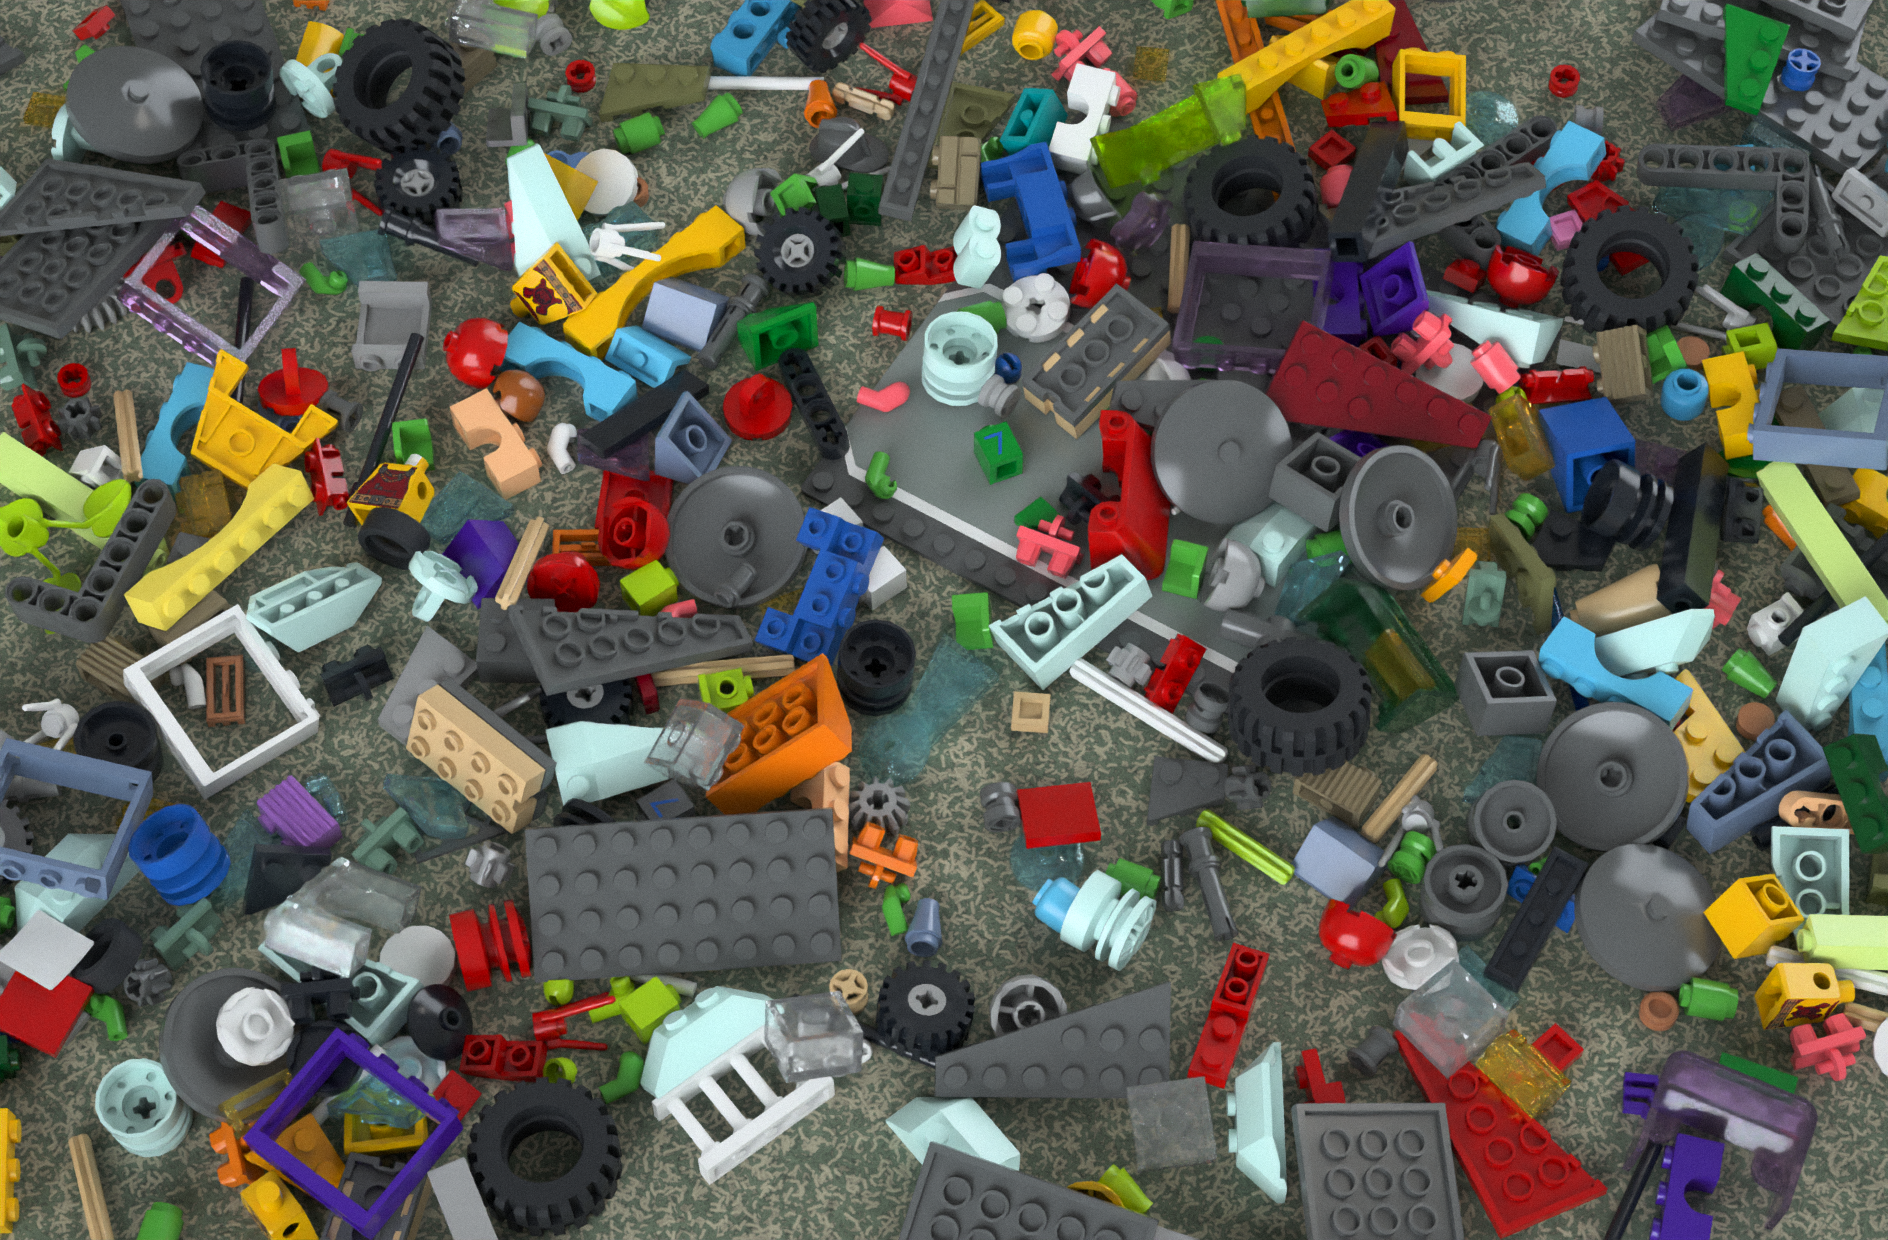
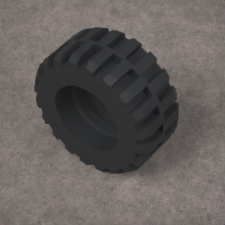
M400 18L396 19V21L390 19L382 21L381 26L373 25L367 28L366 34L363 36L358 35L352 41L354 45L349 51L345 50L341 57L344 59L341 67L337 66L335 72L337 83H333V96L337 98L334 100L336 113L339 114L340 121L346 128L350 129V132L389 154L395 150L402 154L405 152L404 147L418 150V144H433L439 139L438 135L442 131L446 132L452 125L450 120L453 115H458L461 108L458 105L459 100L464 98L465 87L462 85V82H465L464 69L461 67L462 61L458 53L454 51L447 41L420 23L412 22L409 19ZM412 67L411 79L406 90L398 100L386 107L387 95L393 82L402 72Z
M1247 135V139L1238 140L1237 136L1228 139L1229 143L1221 146L1220 143L1210 149L1211 153L1208 156L1203 154L1196 161L1197 169L1192 168L1186 178L1187 184L1183 189L1184 207L1196 244L1200 245L1201 251L1210 258L1215 257L1217 263L1224 266L1232 263L1235 269L1246 270V266L1262 269L1264 264L1273 262L1276 265L1283 262V257L1287 254L1293 256L1300 250V243H1307L1312 235L1311 229L1316 227L1318 221L1317 211L1319 210L1316 188L1311 168L1307 166L1304 156L1297 151L1295 152L1294 147L1287 142L1279 144L1277 138L1266 136L1265 139H1259L1258 135ZM1261 188L1274 191L1280 195L1270 208L1256 215L1236 216L1222 210L1233 196L1245 190Z
M1629 205L1618 206L1616 213L1606 209L1598 213L1596 221L1594 218H1589L1582 224L1580 232L1574 234L1563 262L1560 285L1564 287L1562 292L1564 303L1572 305L1569 312L1575 321L1582 319L1584 321L1582 328L1588 333L1592 334L1594 330L1603 332L1605 330L1638 325L1645 329L1648 334L1665 325H1668L1670 329L1671 325L1676 326L1683 318L1698 283L1699 274L1696 272L1699 267L1698 255L1692 254L1694 244L1691 238H1683L1681 235L1684 229L1677 222H1674L1672 225L1666 221L1668 215L1660 211L1657 215L1648 213L1649 207L1638 206L1637 211H1630ZM1617 252H1631L1641 255L1656 267L1661 278V287L1656 293L1644 298L1630 299L1618 296L1611 292L1600 280L1597 272L1598 263L1602 258Z
M1286 637L1283 642H1277L1276 640L1264 644L1263 649L1257 647L1249 652L1247 659L1243 658L1235 667V672L1231 675L1228 702V725L1230 726L1229 733L1243 755L1247 758L1252 756L1251 761L1261 768L1266 765L1270 767L1273 773L1282 775L1283 772H1290L1292 776L1303 777V773H1312L1315 776L1324 774L1325 769L1328 768L1335 770L1345 764V759L1348 761L1353 759L1359 753V748L1364 746L1368 738L1372 698L1370 679L1366 676L1363 666L1358 661L1355 662V658L1346 650L1339 651L1337 645L1328 641L1323 644L1319 643L1317 638L1306 637V640H1296V637ZM1287 700H1307L1320 704L1325 708L1310 713H1293L1282 710L1274 705Z
M536 1077L535 1084L526 1085L525 1080L514 1083L515 1090L507 1094L503 1089L494 1095L495 1104L492 1107L488 1104L484 1105L478 1113L481 1124L474 1123L469 1133L472 1142L467 1145L469 1169L485 1207H489L491 1216L499 1223L504 1222L506 1219L509 1229L518 1233L522 1232L523 1228L526 1227L529 1228L531 1236L543 1237L544 1230H553L554 1236L566 1234L564 1227L572 1224L575 1225L576 1229H579L588 1224L586 1216L590 1213L598 1216L605 1209L603 1199L609 1200L613 1198L617 1190L615 1180L621 1178L622 1163L620 1157H622L614 1119L612 1115H608L607 1106L600 1098L593 1099L591 1090L583 1085H578L576 1090L573 1089L571 1080L558 1078L557 1083H549L548 1077ZM560 1131L571 1135L580 1142L582 1154L579 1161L571 1171L554 1181L544 1183L525 1181L514 1175L509 1169L508 1162L514 1149L524 1139L535 1133Z

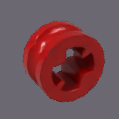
M576 60L567 66L565 75L567 85L571 86L572 91L584 93L594 88L596 76L593 64L586 60ZM584 73V79H577V74Z
M1564 64L1554 67L1550 74L1549 90L1557 97L1567 98L1573 96L1578 90L1580 74L1576 68ZM1563 78L1569 80L1566 84L1560 83Z
M70 363L62 367L57 374L58 384L65 396L78 398L88 393L91 388L92 382L84 365ZM70 378H72V379H74V380H77L78 378H80V380H81V381L78 382V383H76V382H74V381H72V382H70V383L68 382V380H69Z

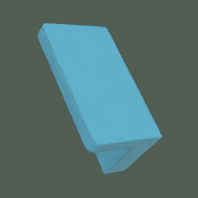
M635 325L617 328L604 359L647 385L656 388L672 378L677 366L689 364L691 356Z

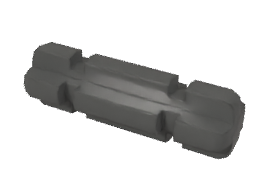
M1165 840L1161 844V856L1164 857L1161 861V889H1164L1161 893L1162 906L1168 912L1180 911L1184 907V895L1181 894L1184 890L1183 863L1180 862L1183 858V846H1181L1179 840Z

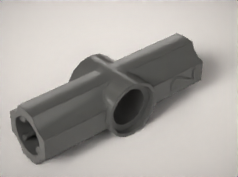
M1228 608L1219 630V637L1252 649L1257 647L1263 649L1265 643L1273 640L1283 642L1286 637H1296V640H1306V637L1317 638L1319 643H1326L1324 639L1299 631L1297 626L1285 617L1272 615L1266 619L1242 609Z

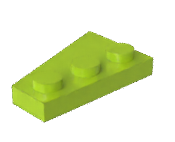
M1880 255L1854 301L1848 307L1842 321L1833 332L1832 341L1888 351L1887 256Z

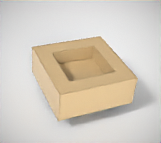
M1014 691L1011 731L1048 733L1051 694Z

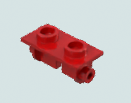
M1586 366L1563 371L1537 372L1533 369L1529 373L1520 374L1521 378L1518 380L1519 387L1526 393V405L1586 401L1592 399L1588 383H1593L1594 372L1592 369H1587Z
M23 383L21 387L24 395L14 397L11 407L18 426L21 429H25L21 434L26 447L40 456H44L46 450L51 446L59 451H63L64 449L59 439L61 435L60 428L52 419L49 411L51 408L50 401L43 392H36Z
M315 438L310 452L305 454L304 467L305 471L310 473L311 476L310 491L314 497L312 502H316L318 514L322 516L327 506H333L335 510L345 509L348 506L347 502L350 497L346 479L332 478V476H343L344 474L340 451L332 444L324 445L321 448L320 439Z
M1178 633L1175 639H1170V643L1160 660L1161 663L1167 665L1165 670L1162 671L1156 668L1149 683L1144 688V691H1146L1145 698L1172 714L1207 650L1189 637Z

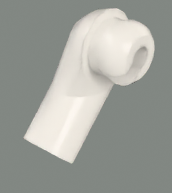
M563 422L557 424L552 429L547 446V452L561 474L572 471L576 466L567 451L568 443L574 442V437H577V430L574 425Z
M187 663L170 669L171 683L174 686H180L181 684L185 686L188 709L206 707L203 680L197 671Z

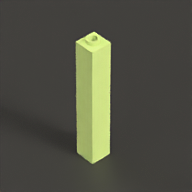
M3 432L0 435V483L22 498H30L37 501L42 511L57 521L84 522L88 520L83 513V505L94 490ZM92 526L88 529L69 528L101 550H103L109 539L96 536L92 531ZM164 537L142 577L165 565L170 553Z
M1774 461L1765 466L1764 469L1756 472L1760 487L1764 490L1763 495L1839 608L1841 609L1866 596L1888 624L1887 598L1794 463Z
M1809 914L1803 928L1797 933V949L1803 953L1805 963H1829L1834 969L1888 970V916Z

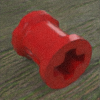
M877 305L873 317L872 335L879 336L882 333L900 336L901 340L908 341L912 327V311L906 310L904 313L884 310V306Z

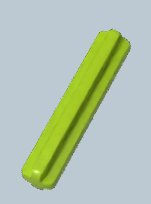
M1205 809L1199 815L1196 821L1197 828H1210L1214 840L1278 883L1285 885L1293 877L1295 867L1211 810Z

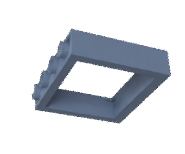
M1777 349L1774 361L1767 363L1766 382H1762L1760 387V403H1755L1754 424L1749 423L1747 440H1749V443H1753V460L1887 470L1888 356ZM1783 383L1884 389L1874 433L1771 425Z
M6 738L0 750V805L14 775L129 801L130 804L101 870L0 847V875L10 880H23L40 884L48 889H62L78 893L86 898L96 897L108 900L129 852L128 845L131 836L141 824L153 797L152 772Z

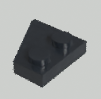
M1551 509L1532 546H1534L1547 567H1556V571L1581 569L1583 571L1602 572L1616 545L1615 536L1605 537L1583 527L1582 522Z
M254 844L242 905L244 913L251 915L325 888L332 857L329 847Z

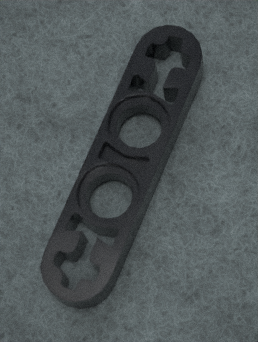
M800 348L785 350L778 360L781 377L819 453L824 458L830 460L844 457L850 448L847 430L809 355ZM795 362L797 366H800L801 374L797 376L795 369L789 364ZM808 385L817 389L814 394L809 396H802L798 393L802 387ZM818 411H826L830 414L824 421L819 422L811 419V416ZM831 431L834 440L839 442L838 444L832 445L831 442H828L827 433Z

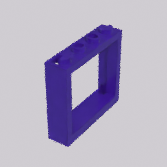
M336 1028L243 1139L254 1153L366 1238L372 1240L464 1128L457 1117L459 1111L451 1106L448 1100L441 1097L436 1101L427 1094L429 1088L421 1080L413 1075L406 1079L397 1072L400 1067L387 1055L381 1053L377 1057L368 1050L370 1045L361 1036H356L354 1033L348 1036L339 1028ZM345 1057L355 1062L439 1125L368 1211L364 1210L274 1142Z

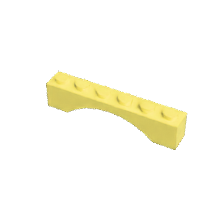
M272 464L249 484L247 495L240 509L217 535L187 556L149 572L129 589L124 596L138 623L167 631L312 502L314 497L302 472Z

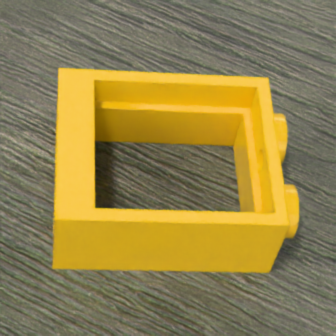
M1419 48L1399 50L1392 64V101L1398 120L1405 121L1408 139L1434 141L1437 138H1442L1451 143L1454 124L1460 121L1466 127V55H1456L1452 51L1425 52ZM1405 73L1450 77L1449 115L1405 111Z

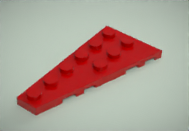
M1429 1018L1393 1032L1392 1037L1399 1046L1398 1051L1426 1103H1445L1452 1151L1500 1239L1606 1194L1608 1188L1600 1180L1597 1179L1595 1181L1581 1167L1582 1163L1571 1153L1568 1155L1551 1139V1134L1508 1093L1504 1094L1490 1081L1491 1077L1481 1068L1477 1069L1463 1056L1461 1049Z

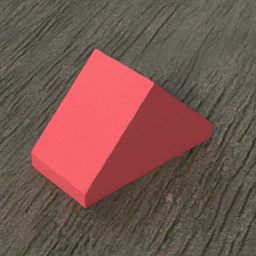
M863 0L864 6L869 10V15L872 18V22L868 23L871 28L933 21L930 0Z

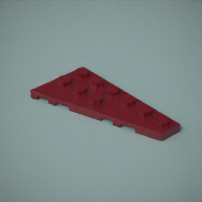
M1301 320L1264 393L1276 404L1285 420L1289 422L1469 448H1477L1492 418L1487 413L1304 320Z

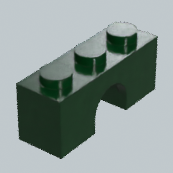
M1758 253L1735 263L1720 291L1723 296L1749 312L1763 305L1772 316L1773 328L1771 332L1779 349L1811 351L1816 347L1830 321L1827 316Z
M1854 733L1822 749L1861 853L1884 854L1888 852V798L1881 787L1879 774L1887 771L1888 767L1876 736Z

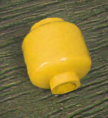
M1030 10L1022 13L1016 20L1012 35V45L1019 55L1028 60H1038L1048 56L1054 48L1055 37L1058 33V25L1055 19L1042 10Z

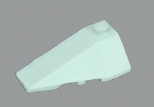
M537 143L508 157L509 196L512 200L513 222L511 223L516 250L514 264L519 277L556 242L559 243L588 281L601 275L594 256L589 251V244L541 146Z
M1426 290L1430 312L1435 313L1439 318L1444 313L1452 318L1450 325L1479 344L1486 340H1489L1491 344L1498 341L1516 365L1521 368H1530L1531 364L1544 361L1563 323V318L1521 308H1519V311L1506 309L1505 312H1501V307L1496 303L1475 301L1473 305H1469L1468 299L1465 297Z
M1273 500L1269 506L1257 515L1236 523L1224 538L1238 541L1250 547L1257 555L1261 564L1260 576L1265 578V583L1276 588L1306 550V540L1313 539L1314 535L1318 534L1321 529Z
M578 721L545 729L551 757L557 762L555 774L563 806L572 798L593 802L706 768L700 734L696 730L648 728L625 724H602L590 721Z
M1772 826L1771 866L1773 873L1805 919L1793 931L1795 940L1798 931L1803 928L1809 914L1849 915V829Z

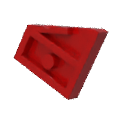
M1385 81L1379 83L1370 82L1359 89L1347 93L1338 92L1320 101L1328 127L1369 125L1370 117L1386 116L1387 121H1399Z

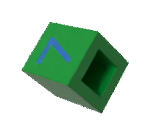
M1007 421L997 425H987L974 432V454L990 485L1023 474V452Z

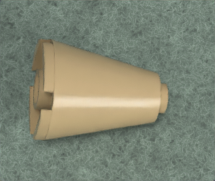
M1657 563L1646 566L1575 601L1576 609L1569 611L1571 620L1595 633V637H1600L1671 615V612L1656 599L1660 577Z

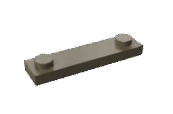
M1802 385L1781 391L1774 413L1780 426L1826 429ZM1801 464L1825 509L1830 502L1838 506L1860 499V490L1847 467Z

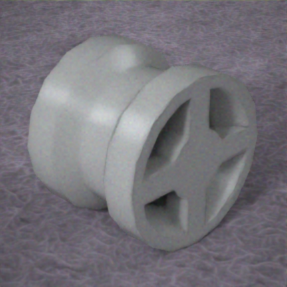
M551 13L541 16L532 25L531 33L534 39L540 42V48L546 55L554 56L561 53L572 42L571 33L567 28L563 27V21L557 14Z
M1575 105L1572 122L1601 136L1604 115L1603 107L1596 106L1593 109H1585L1583 105Z
M994 374L982 387L978 403L985 408H993L997 416L1005 418L1017 405L1021 389L1014 384L1007 385L1003 377Z

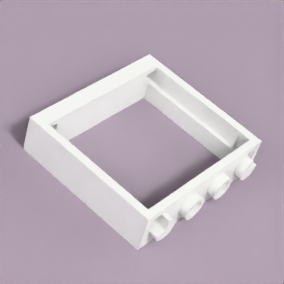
M238 604L123 670L125 687L137 704L149 713L155 723L158 734L204 800L316 734L319 728V717H321L315 709L314 701L311 698L306 700L298 690L300 689V683L295 674L290 669L285 671L279 663L280 656L275 646L270 641L264 642L258 633L260 628L246 619L247 614H244ZM235 633L298 723L213 773L149 681Z

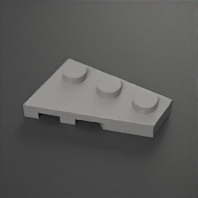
M426 626L378 717L379 726L406 746L418 695L437 684L439 685V683L447 678H451L465 689L479 675L476 662L429 626Z

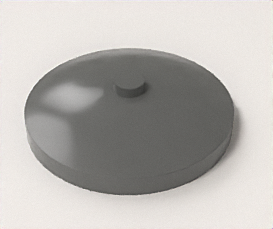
M133 46L109 47L98 50L84 58L72 72L65 96L69 119L78 134L88 144L107 156L136 164L164 162L186 151L198 135L204 114L200 91L190 75L181 66L157 52Z
M1232 380L1205 381L1179 393L1161 413L1151 440V464L1159 488L1168 501L1179 511L1191 518L1208 523H1236L1257 515L1273 502V499L1268 496L1276 464L1292 452L1291 435L1286 420L1279 408L1260 390L1246 383Z
M1402 445L1382 447L1363 456L1352 468L1345 481L1339 508L1340 530L1346 551L1357 570L1374 585L1391 591L1418 589L1432 582L1434 577L1431 574L1443 559L1449 561L1452 555L1458 526L1457 508L1451 486L1436 462L1427 454L1413 447Z
M728 466L707 472L691 482L681 492L669 512L667 522L669 524L670 538L665 551L669 566L678 581L693 596L710 605L726 608L714 596V593L717 591L716 586L719 582H725L738 568L740 563L746 562L757 571L759 577L740 596L741 602L727 609L749 608L765 603L781 593L793 581L804 562L807 547L796 541V538L805 519V514L798 499L787 485L764 470L748 466Z
M1622 702L1593 704L1574 712L1564 719L1545 742L1539 757L1536 774L1537 787L1546 793L1554 805L1557 819L1556 828L1580 846L1605 853L1623 845L1650 844L1661 837L1680 815L1686 802L1690 781L1686 753L1672 729L1652 712L1642 707Z
M1628 844L1609 850L1586 870L1577 887L1574 914L1583 944L1601 968L1615 979L1633 988L1651 992L1679 989L1683 983L1688 984L1691 977L1698 978L1710 967L1719 952L1722 942L1703 913L1717 900L1712 888L1693 865L1681 856L1662 847L1649 844Z
M245 968L214 970L190 982L176 995L164 1014L159 1033V1054L165 1075L177 1095L186 1104L210 1119L229 1124L257 1122L292 1081L286 1064L287 1051L280 1058L267 1065L250 1066L236 1061L225 1052L217 1035L216 1021L219 1010L228 998L245 988L251 987L261 990L268 989L276 992L281 997L282 984L274 978ZM311 1023L295 1024L293 1026V1035L295 1036L301 1029L304 1031L307 1027L311 1026Z

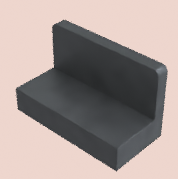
M527 83L513 84L511 108L489 109L486 134L487 147L527 145L530 111L527 108L529 101Z

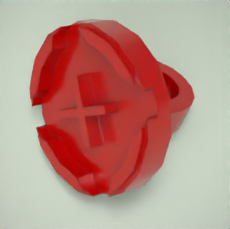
M177 242L172 246L166 245L143 254L140 260L133 264L123 275V279L140 276L146 293L154 304L161 307L172 306L179 301L183 293L182 281L174 265V261L187 255L183 243ZM167 280L172 283L174 295L171 298L165 299L157 294L156 284L158 281Z
M296 347L281 349L283 369L268 374L260 381L257 389L259 401L264 409L272 408L275 414L281 416L303 415L311 404L316 407L320 398L329 390L328 381L325 375L317 370L298 367Z
M761 373L734 384L725 394L723 402L725 423L732 433L742 439L753 441V438H762V441L772 439L783 433L791 422L793 404L790 393L783 384L772 378H767Z
M575 551L549 554L536 561L528 576L527 591L530 599H555L557 612L577 613L581 608L594 607L598 600L601 583L597 572L586 562V557L583 554Z

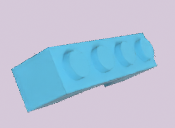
M1571 121L1567 122L1562 131L1558 130L1554 134L1550 142V149L1544 158L1539 157L1534 164V167L1545 175L1546 188L1534 192L1529 197L1514 200L1509 210H1504L1500 214L1495 228L1501 235V245L1515 247L1536 256L1540 254L1552 236L1550 218L1542 209L1547 195L1564 182L1571 180L1589 181L1606 155L1604 137Z
M519 321L508 335L507 349L501 367L499 366L500 371L523 370L529 372L536 379L547 376H563L576 381L584 389L583 400L586 415L599 422L638 399L636 381L628 373L616 371L606 366L597 357H588L576 351L569 343L565 341L559 342L547 336L538 327H529Z
M187 362L182 374L176 376L173 383V392L168 402H164L161 406L159 421L155 429L151 430L147 435L145 450L141 456L143 478L139 482L134 481L137 488L147 480L159 479L167 485L174 502L179 503L192 474L186 457L177 450V445L184 432L200 420L208 395L209 383L214 373L213 368Z
M1563 616L1540 648L1538 662L1544 673L1551 678L1563 680L1573 686L1579 694L1589 698L1592 697L1601 703L1622 702L1642 707L1658 716L1673 730L1689 707L1693 689L1662 671L1650 677L1637 680L1621 678L1610 673L1601 665L1596 656L1594 648L1596 634Z
M1884 642L1848 694V736L1854 733L1875 735L1888 767V673ZM1888 770L1879 774L1880 782L1886 781Z

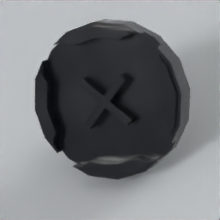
M336 1019L318 1020L311 1023L312 1026L307 1027L304 1031L301 1029L294 1036L287 1049L286 1064L292 1079L336 1028H339L348 1036L351 1033L358 1036L356 1031L349 1024ZM345 1057L314 1096L333 1097L349 1090L360 1079L364 1069L348 1057Z

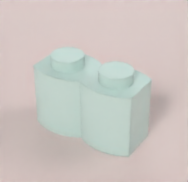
M973 205L954 234L953 244L958 256L954 262L953 270L955 279L960 285L981 289L1000 262L1001 249L996 238L1000 233L1001 223L999 215L995 210Z

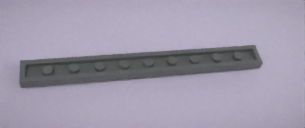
M976 0L940 1L881 197L878 214L912 221Z

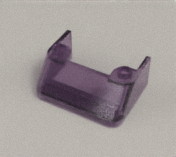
M1676 1051L1668 1057L1661 1069L1639 1118L1622 1169L1626 1171L1631 1170L1644 1151L1647 1140L1659 1144L1671 1141L1678 1133L1681 1123L1754 1152L1750 1167L1754 1181L1759 1186L1775 1192L1764 1228L1772 1231L1789 1210L1817 1125V1111L1813 1104L1805 1098L1690 1051Z

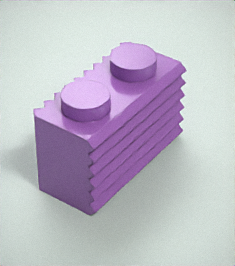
M292 775L288 776L286 780H282L281 784L276 785L274 789H271L268 794H264L263 798L257 801L261 814L257 818L259 823L270 835L276 832L283 839L281 845L330 848L343 838L337 821Z

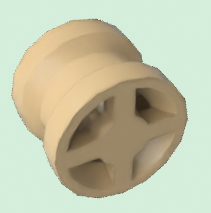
M846 969L839 971L833 976L829 986L831 1004L839 1007V1012L848 1016L861 1013L867 1006L869 999L867 980L863 974L856 970ZM853 994L856 995V997L854 996L848 999V996H851Z

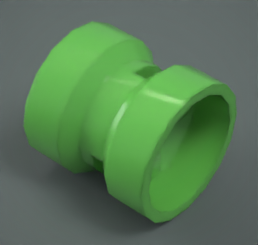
M1521 493L1512 504L1513 509L1508 510L1504 515L1513 525L1519 528L1522 537L1528 542L1535 533V526H1540L1548 517V510L1545 504L1537 497L1528 493Z
M1409 831L1400 842V851L1393 853L1387 865L1396 877L1410 884H1418L1425 874L1426 864L1429 863L1437 851L1434 842L1421 833Z

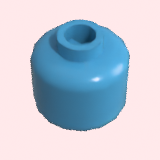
M1692 369L1672 371L1665 378L1660 395L1662 409L1668 416L1679 421H1689L1697 418L1706 406L1709 394L1708 382L1703 375Z

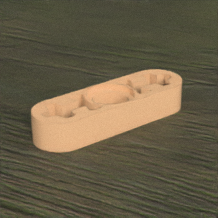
M1796 790L1786 794L1779 804L1781 819L1793 827L1849 829V834L1855 835L1840 795ZM1835 804L1836 811L1834 816L1828 821H1823V813L1826 808ZM1802 806H1805L1810 810V812L1807 813L1806 811L1799 810L1795 812V810L1801 809Z

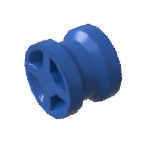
M1798 48L1792 50L1787 57L1786 66L1783 67L1780 76L1781 81L1789 89L1795 91L1809 90L1814 83L1815 74L1818 73L1820 68V58L1817 54L1807 49Z

